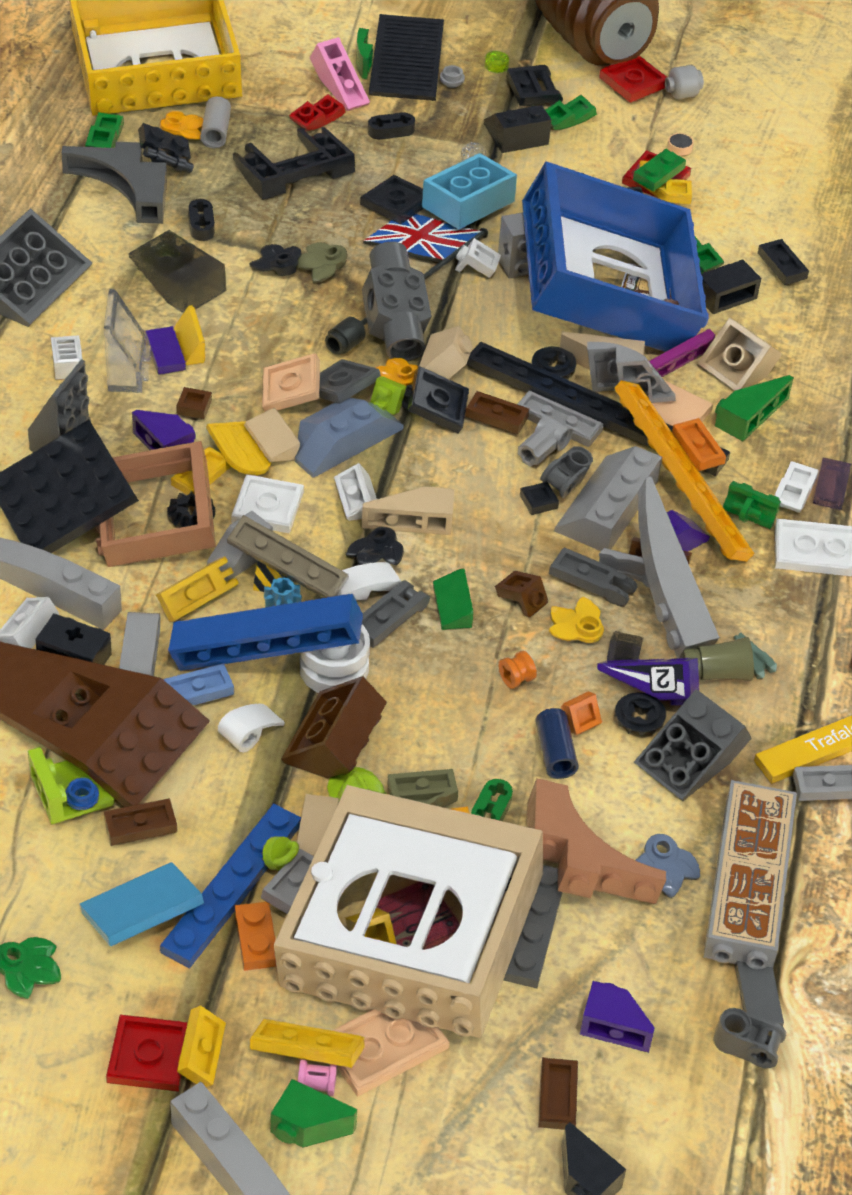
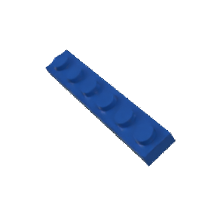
M273 804L202 892L204 903L187 911L161 943L160 953L190 969L235 912V905L242 903L267 871L268 867L264 863L262 853L266 841L274 836H284L291 840L299 830L301 817Z

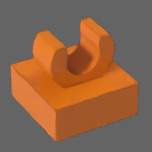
M588 691L563 703L561 709L567 714L570 731L574 735H578L602 723L596 694Z

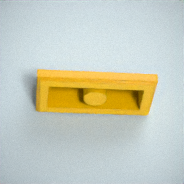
M190 305L174 327L186 365L200 364L205 361V340L193 305Z

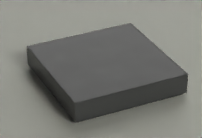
M341 359L320 372L319 398L340 404L376 382V379L381 376L380 371L374 367Z

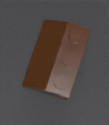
M364 676L320 691L281 760L287 765L325 778L348 774L356 766V759L359 753L368 744L372 729L381 720V713L387 704L386 700Z

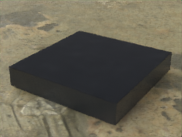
M393 175L360 197V205L401 225L424 209L422 207L423 188Z
M418 366L414 372L407 411L459 434L464 424L469 388Z

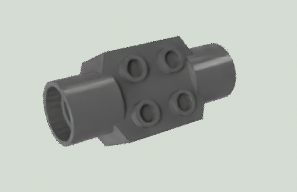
M384 242L375 246L369 254L371 269L362 288L369 334L385 341L387 356L390 359L402 358L409 362L423 355L426 349L423 334L432 317L424 274L410 267L407 248L399 242Z

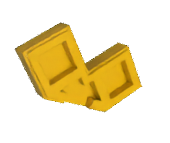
M641 160V161H640V164H639V168H640L641 166H643L645 163H647L648 161H642V160ZM670 179L654 192L644 187L659 199L670 203L691 204L692 181Z

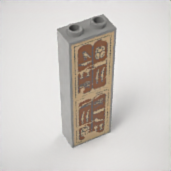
M731 780L726 800L703 958L713 959L721 963L736 964L737 961L745 962L750 968L757 970L766 967L773 968L779 944L797 792Z

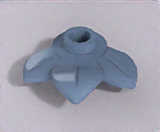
M665 834L651 836L645 844L644 853L636 859L640 863L666 871V882L662 892L669 898H673L677 894L684 878L696 880L700 877V868L695 857L689 851L678 848L676 842ZM657 845L665 847L667 853L659 852Z

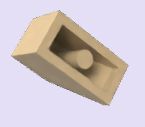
M460 326L431 334L419 366L450 379L467 364L473 347L470 338L464 334Z

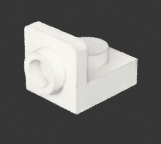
M474 238L468 247L463 245L456 255V259L459 261L455 270L460 273L468 264L476 271L490 278L497 268L501 255Z

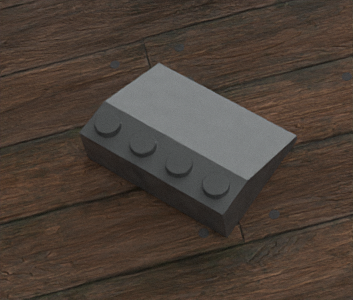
M31 208L0 236V315L27 327L92 265V262Z

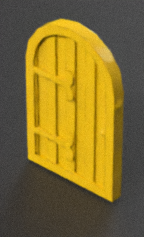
M246 421L207 424V431L232 468L238 472L256 476L265 474L269 470L271 462H269L244 426Z

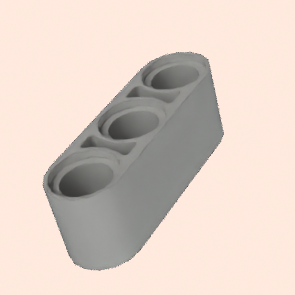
M128 612L120 669L154 676L160 637V613Z

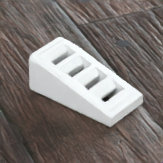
M79 335L51 337L55 380L65 379L79 361L83 360Z

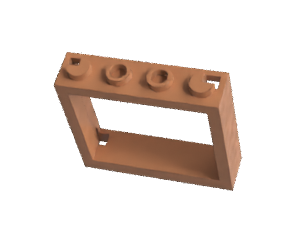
M202 441L112 457L128 483L192 471L198 524L115 540L113 516L96 526L97 533L100 534V538H96L98 554L105 557L108 567L216 547L208 466Z

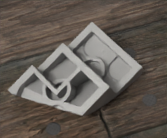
M587 342L592 391H613L615 386L623 380L639 384L645 394L649 395L651 403L676 401V396L672 389L647 358L639 352L613 343Z

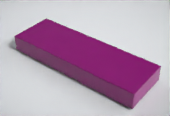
M709 328L649 362L660 376L664 377L702 356L716 335Z

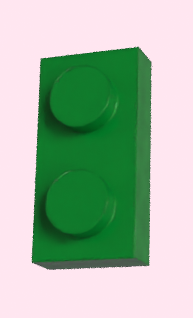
M664 149L634 172L633 180L654 192L685 169L686 160L674 152Z

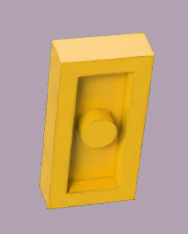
M201 1005L190 1011L177 1072L195 1084L202 1082L205 1087H209L214 1083L226 1022Z

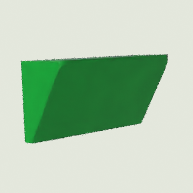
M458 569L434 580L433 588L441 629L472 628L474 612L465 569Z

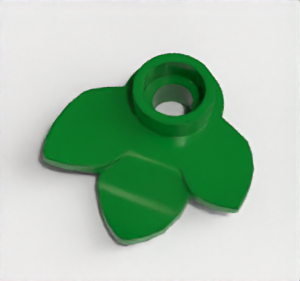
M30 937L21 943L6 942L1 944L0 973L5 976L7 988L13 994L28 999L34 984L48 985L59 983L61 981V972L58 964L51 958L57 946L50 940L39 937ZM7 955L14 956L17 960H11Z

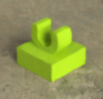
M380 376L376 379L370 403L395 415L400 411L407 386Z

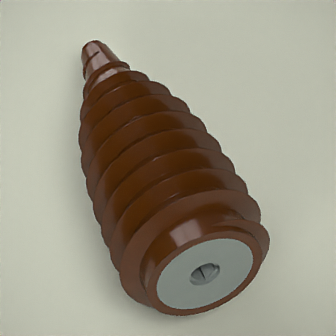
M535 0L538 8L543 12L544 17L551 23L556 32L583 59L594 65H614L637 58L649 46L657 29L659 15L658 0Z

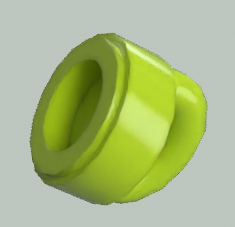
M284 836L269 838L262 852L265 865L271 870L280 871L284 865L295 858L299 852V844Z

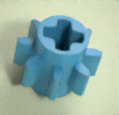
M289 578L273 579L271 587H264L265 607L301 602L300 585H294L293 581Z

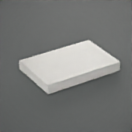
M776 519L775 568L852 576V526Z

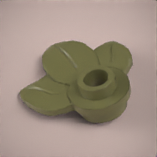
M317 242L306 247L308 253H304L298 258V265L296 267L297 269L312 270V280L315 284L330 278L335 274L336 270L342 268L346 264L348 254L341 245L330 246L327 243Z

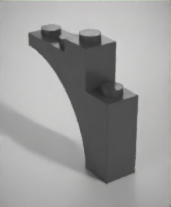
M116 142L115 148L62 146L63 174L80 175L102 181L117 189L129 200L136 213L137 223L163 224L167 190L166 163L143 162V151L140 147V142Z

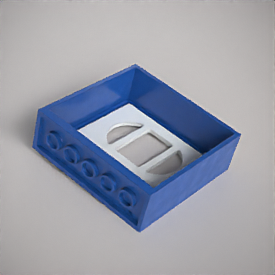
M545 161L522 200L532 310L623 339L645 341L646 346L665 352L696 336L700 329L706 326L709 314L706 309V295L703 290V276L700 272V258L697 253V240L694 235V222L692 221L691 210ZM597 249H611L621 252L633 259L642 268L596 254L593 251ZM593 262L646 279L650 296L594 279ZM671 292L672 300L678 301L679 305H675L663 300L670 299Z

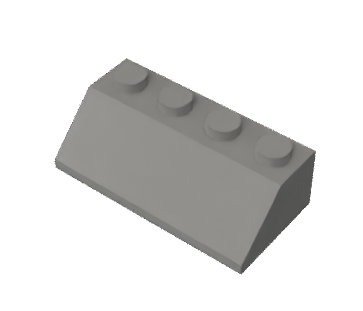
M637 446L606 456L555 526L554 532L599 551H602L603 548L612 549L638 511V492L645 478L652 477L654 484H657L662 456Z

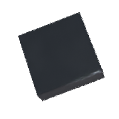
M548 482L520 488V497L531 515L558 509L559 500Z

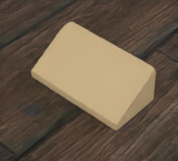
M275 408L267 410L245 422L244 426L269 462L295 460L300 442Z

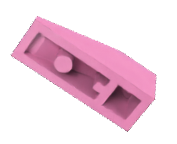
M340 38L317 43L310 56V60L322 83L345 106L346 111L369 105L370 101Z

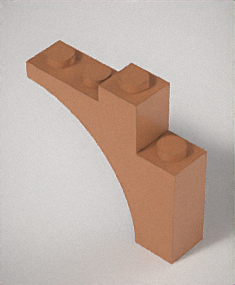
M536 778L527 802V827L543 831V860L558 863V891L591 899L593 891L596 890L656 904L666 882V871L631 859L599 838L576 811L570 798L568 785Z

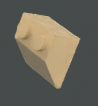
M729 317L697 364L732 389L739 390L755 385L766 378L782 356V353Z

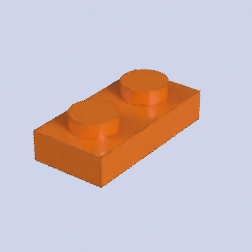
M699 418L673 425V435L698 471L725 464V453Z
M268 902L235 905V918L244 971L277 967L274 951L276 939L270 904Z

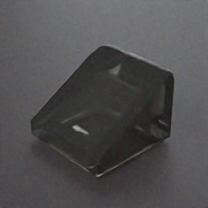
M617 631L613 632L607 660L639 659L644 638Z

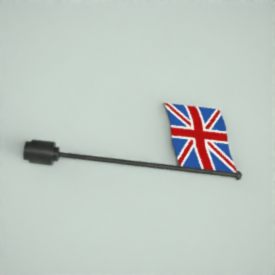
M415 214L401 225L391 220L363 240V244L377 246L384 242H399L407 248L408 255L439 262L424 273V279L426 280L454 259L463 245L468 247L474 238L476 240L482 237L486 238L488 230L486 228L475 230L465 227L457 229L451 224ZM349 316L328 331L325 338L327 348L337 355L347 353L365 339L364 325L367 324V318L365 317L360 321L355 317Z

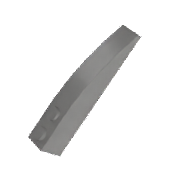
M647 477L638 492L641 551L647 580L655 603L656 617L665 627L668 646L671 650H674L677 658H683V650L716 644L720 637L652 477Z
M0 538V579L36 597H49L54 606L102 630L122 611L120 585L45 550Z
M199 1082L170 1101L171 1124L229 1195H290L244 1132L202 1082Z

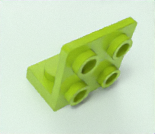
M41 747L28 750L30 776L51 825L115 804L114 798L74 764L67 760L54 764L51 758H45ZM77 778L91 780L99 790L98 802L89 809L76 810L66 803L67 795L65 791L70 782Z

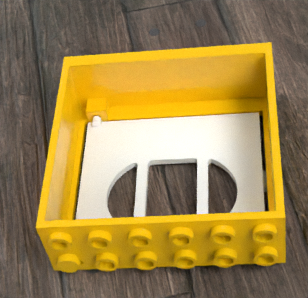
M69 0L72 31L92 116L98 115V112L111 114L205 102L212 97H223L225 99L242 97L241 57L224 0ZM211 25L213 26V30H214V33H215V36H216V40H217V43H218L219 50H220V53H221V54H219V52H218V48H217V45H216V42H215V38H214V35H213V31H212ZM85 40H87L88 49H89V53H90V57H91V61H92V65H93V70H92V67H91V63H90V59H89V55H88V51H87V46H86ZM172 54L174 60L141 64L139 58ZM181 54H188L194 58L182 59ZM132 61V65L120 67L124 62Z

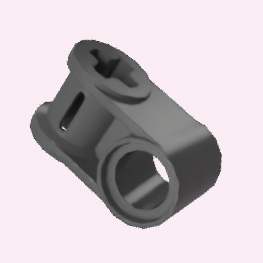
M574 446L561 457L552 461L542 473L540 480L543 483L548 482L560 492L559 495L565 498L584 479L593 462L592 454L583 447Z
M729 1008L723 1011L720 1016L713 1041L715 1046L724 1053L747 1060L758 1067L772 1068L777 1065V1051L780 1043H783L786 1038V1030L775 1021L765 1020L738 1008Z

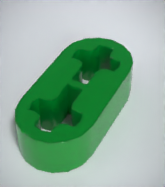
M503 779L488 781L476 800L471 814L485 817L487 813H490L491 819L503 821L511 805L512 786ZM497 793L503 794L499 795L496 802L492 801V796H495Z

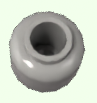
M693 65L674 67L670 70L668 77L665 78V88L675 99L695 97L704 85L702 72Z

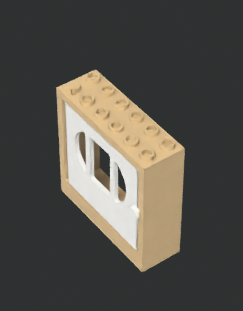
M347 785L274 943L280 987L293 993L302 992L318 996L322 1000L329 1002L337 1001L349 1004L359 1010L375 1009L394 1019L403 1018L419 1022L425 1027H438L450 1030L460 1036L482 1038L543 876V831ZM377 872L378 874L356 925L352 931H348L338 917L337 907L339 899L352 882L360 877ZM391 875L435 885L409 947L364 936ZM510 877H512V879H511V881H510V884H509V887H508V889H507V892H506V894H505L504 900H503L502 905H501V907H500L499 913H498L497 918H496V920H495L494 926H493L492 931H491V933H490V936H489V938H488L487 944H486L485 949H484V951H483L482 957H481L480 962H479V964H478L477 970H476L475 975H474V977H473L472 983L470 984V980H471V978H472L473 972H474L475 967H476V965H477L478 959H479L480 954H481V952H482V949H483V946H484L485 941H486V939H487L488 933H489L490 928H491V926H492V923H493V921H494L495 915H496L497 910H498V908H499V905H500V902H501L502 897H503V895H504L505 889H506V887H507V884H508V882H509ZM447 890H450L455 894L462 906L463 916L461 924L447 941L436 947L423 950L444 894Z

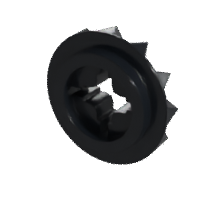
M554 346L544 347L537 350L532 357L533 365L565 379H569L570 374L575 373L576 358L571 352L563 348ZM555 361H557V364H558V365H555V367H552L551 365H552L553 363H555Z
M192 491L189 495L179 493L177 499H170L169 507H167L169 520L179 528L198 524L195 495ZM211 498L212 512H213V519H214L215 513H216V509H215V507H214V505H213V500H212V498ZM189 506H194L195 508L193 515H190V511H188Z
M636 692L623 696L617 702L614 716L618 719V726L626 727L628 734L635 731L639 732L642 737L645 732L654 735L658 728H663L666 710L657 698L646 693ZM635 712H638L640 715L646 714L645 719H642L640 716L634 717Z

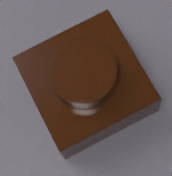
M184 387L176 405V414L205 419L212 402V392Z

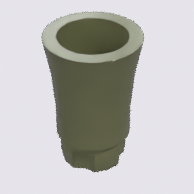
M749 637L683 650V658H698V673L701 680H753L754 660Z

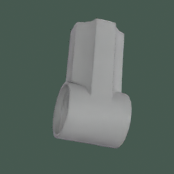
M545 415L537 424L535 432L518 446V455L526 465L530 467L538 465L555 449L561 451L568 445L573 429L555 418Z

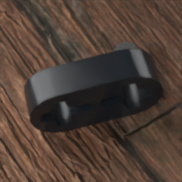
M406 112L377 115L368 120V135L377 140L410 136L415 131V117Z
M195 199L189 203L190 233L195 240L208 241L215 234L213 206L210 201L205 199Z

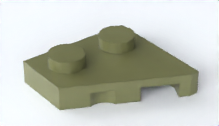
M453 769L388 774L387 784L389 794L392 796L439 807H445L458 801V788Z

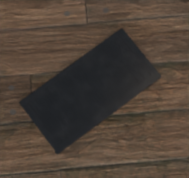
M379 15L369 95L436 101L444 19Z

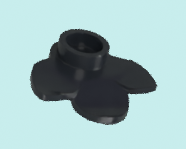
M269 244L261 248L262 257L250 262L249 265L258 271L275 270L279 276H288L297 271L298 258L302 255V252L296 246L284 249L281 245Z
M378 527L371 531L367 537L353 542L348 547L346 556L357 557L359 565L376 563L382 558L389 564L398 565L402 560L404 548L397 541V536L393 529Z

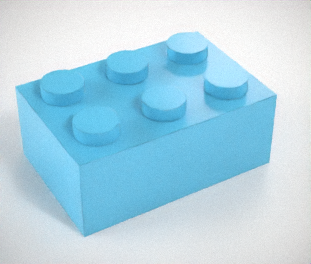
M478 153L423 181L422 207L453 227L461 229L515 202L517 174Z

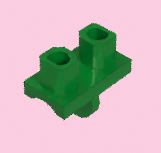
M732 481L729 485L728 495L723 508L730 513L738 515L741 522L745 523L749 520L771 529L774 526L781 501L779 497L772 494H763L754 490L752 486L746 483L740 484Z

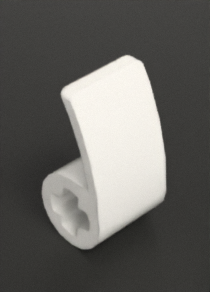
M250 704L228 712L219 722L218 732L235 748L244 753L256 745L263 728L284 726L285 722L266 705Z

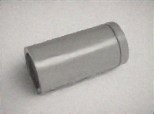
M212 97L206 103L200 138L202 143L209 148H220L226 142L231 104L223 97Z

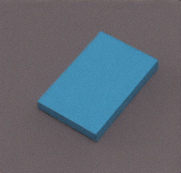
M170 862L88 899L79 905L84 917L108 945L113 946L202 905L204 901L202 893Z

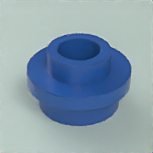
M87 778L73 780L65 791L67 795L66 803L76 810L89 809L99 799L97 786Z

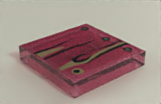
M419 881L380 898L376 908L390 914L397 945L404 947L411 945L435 887L433 884ZM442 899L423 950L444 943L453 936L460 926L459 921L444 899Z

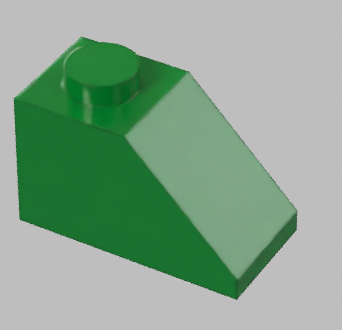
M291 1079L271 1112L270 1132L284 1143H294L302 1148L353 1134L357 1126L358 1109Z

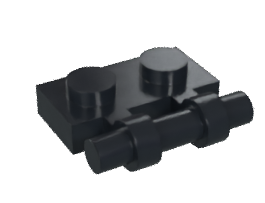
M145 123L141 125L138 132L140 147L144 149L143 156L150 158L151 162L166 163V165L171 166L172 170L179 173L184 171L190 174L193 171L194 165L188 162L191 159L187 139L163 131L159 127H153Z

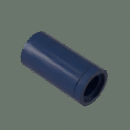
M558 708L546 709L535 718L548 776L554 779L568 778L578 771L579 764L567 714Z

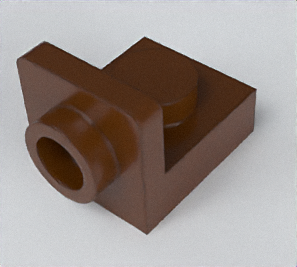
M515 570L495 586L498 597L520 602L523 614L526 617L533 616L548 603V597L540 576Z

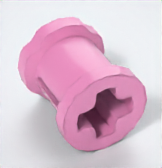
M300 1060L298 1082L317 1091L327 1092L328 1096L334 1097L337 1065L307 1064L306 1060Z

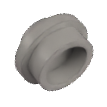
M455 65L444 67L440 74V81L450 88L462 85L465 80L463 70Z

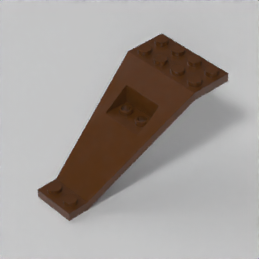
M0 642V720L80 768L124 807L138 805L210 722L207 717L160 677ZM75 694H79L81 697H83V701L78 700ZM56 715L63 717L64 722L59 721Z

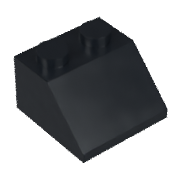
M539 105L495 113L484 119V125L501 153L549 145L552 120L544 107Z

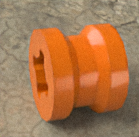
M526 651L517 652L512 659L504 658L499 661L498 667L501 678L510 689L519 687L522 681L530 682L535 680L537 676L534 661Z

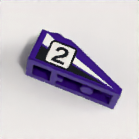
M698 658L606 660L597 663L599 671L659 700H671V705H683L696 689L699 690Z

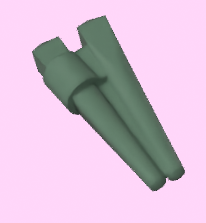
M739 633V635L734 636V640L741 639L746 636L742 633ZM751 642L756 678H764V669H767L769 673L776 672L777 663L766 652H763Z

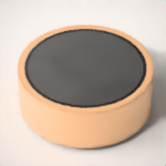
M675 133L669 137L667 148L678 156H685L692 152L694 141L687 134Z

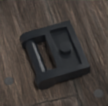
M536 65L507 69L506 77L519 106H532L549 103L552 106L559 100L563 101L561 92L556 90L550 77L551 71L548 66ZM538 80L542 82L546 91H542Z

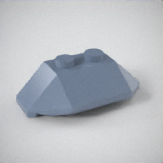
M348 398L340 404L333 403L300 421L298 433L300 447L295 456V462L312 478H315L401 431L403 424L387 410H382L377 405L365 400Z

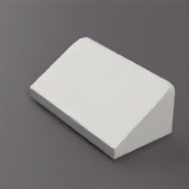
M358 463L334 477L348 521L362 519L363 503L377 499L369 474Z
M26 598L0 629V642L32 649L36 644V637L53 613L59 615L50 598Z

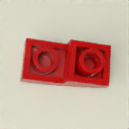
M327 94L314 105L309 101L305 102L292 112L289 117L308 131L333 122L345 114L346 110L342 103Z

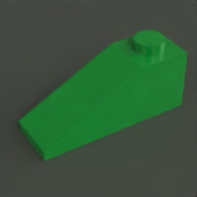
M787 375L735 390L726 399H721L715 409L717 414L715 427L743 442L789 399L794 377Z

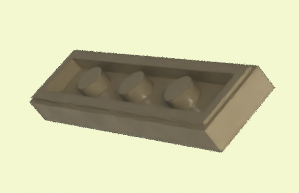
M245 515L241 517L227 538L228 544L323 598L337 596L349 578L347 573Z

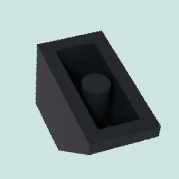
M569 1122L565 1126L561 1145L565 1193L567 1195H615L622 1189L626 1169Z

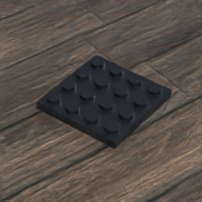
M89 419L0 472V507L20 543L53 553L139 501Z

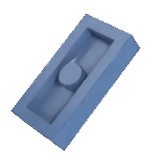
M224 663L163 679L192 705L234 695V685Z

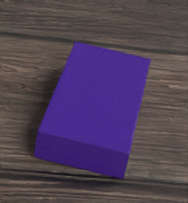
M173 326L145 330L146 340L158 375L186 370V362Z

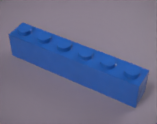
M352 593L177 621L173 624L168 651L179 670L184 671L216 666L223 663L229 664L359 644L363 614Z

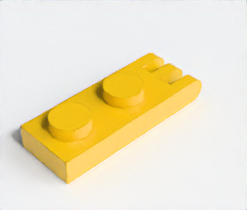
M226 556L213 561L155 594L169 622L178 620L239 584L237 578L230 579L227 582L224 579L234 573L231 567L222 571L219 569L220 566L228 562Z

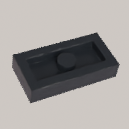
M783 239L759 245V256L784 285L808 278L809 270Z

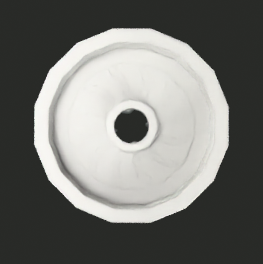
M363 624L359 644L301 652L300 676L308 687L319 693L322 690L364 676L365 679L367 678L369 673L370 638Z

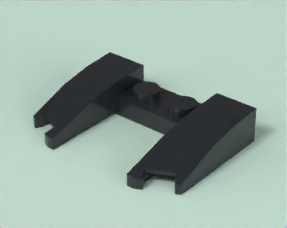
M321 127L322 133H317L314 136H310L305 131V128L297 129V135L309 153L272 163L251 142L245 145V151L248 154L243 158L238 153H233V160L262 200L286 193V183H296L300 179L319 176L323 172H326L332 179L355 173V154L325 127Z

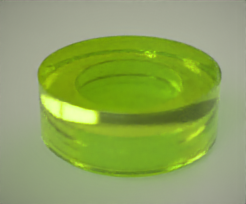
M491 51L485 56V68L494 73L504 72L509 68V56L501 51Z

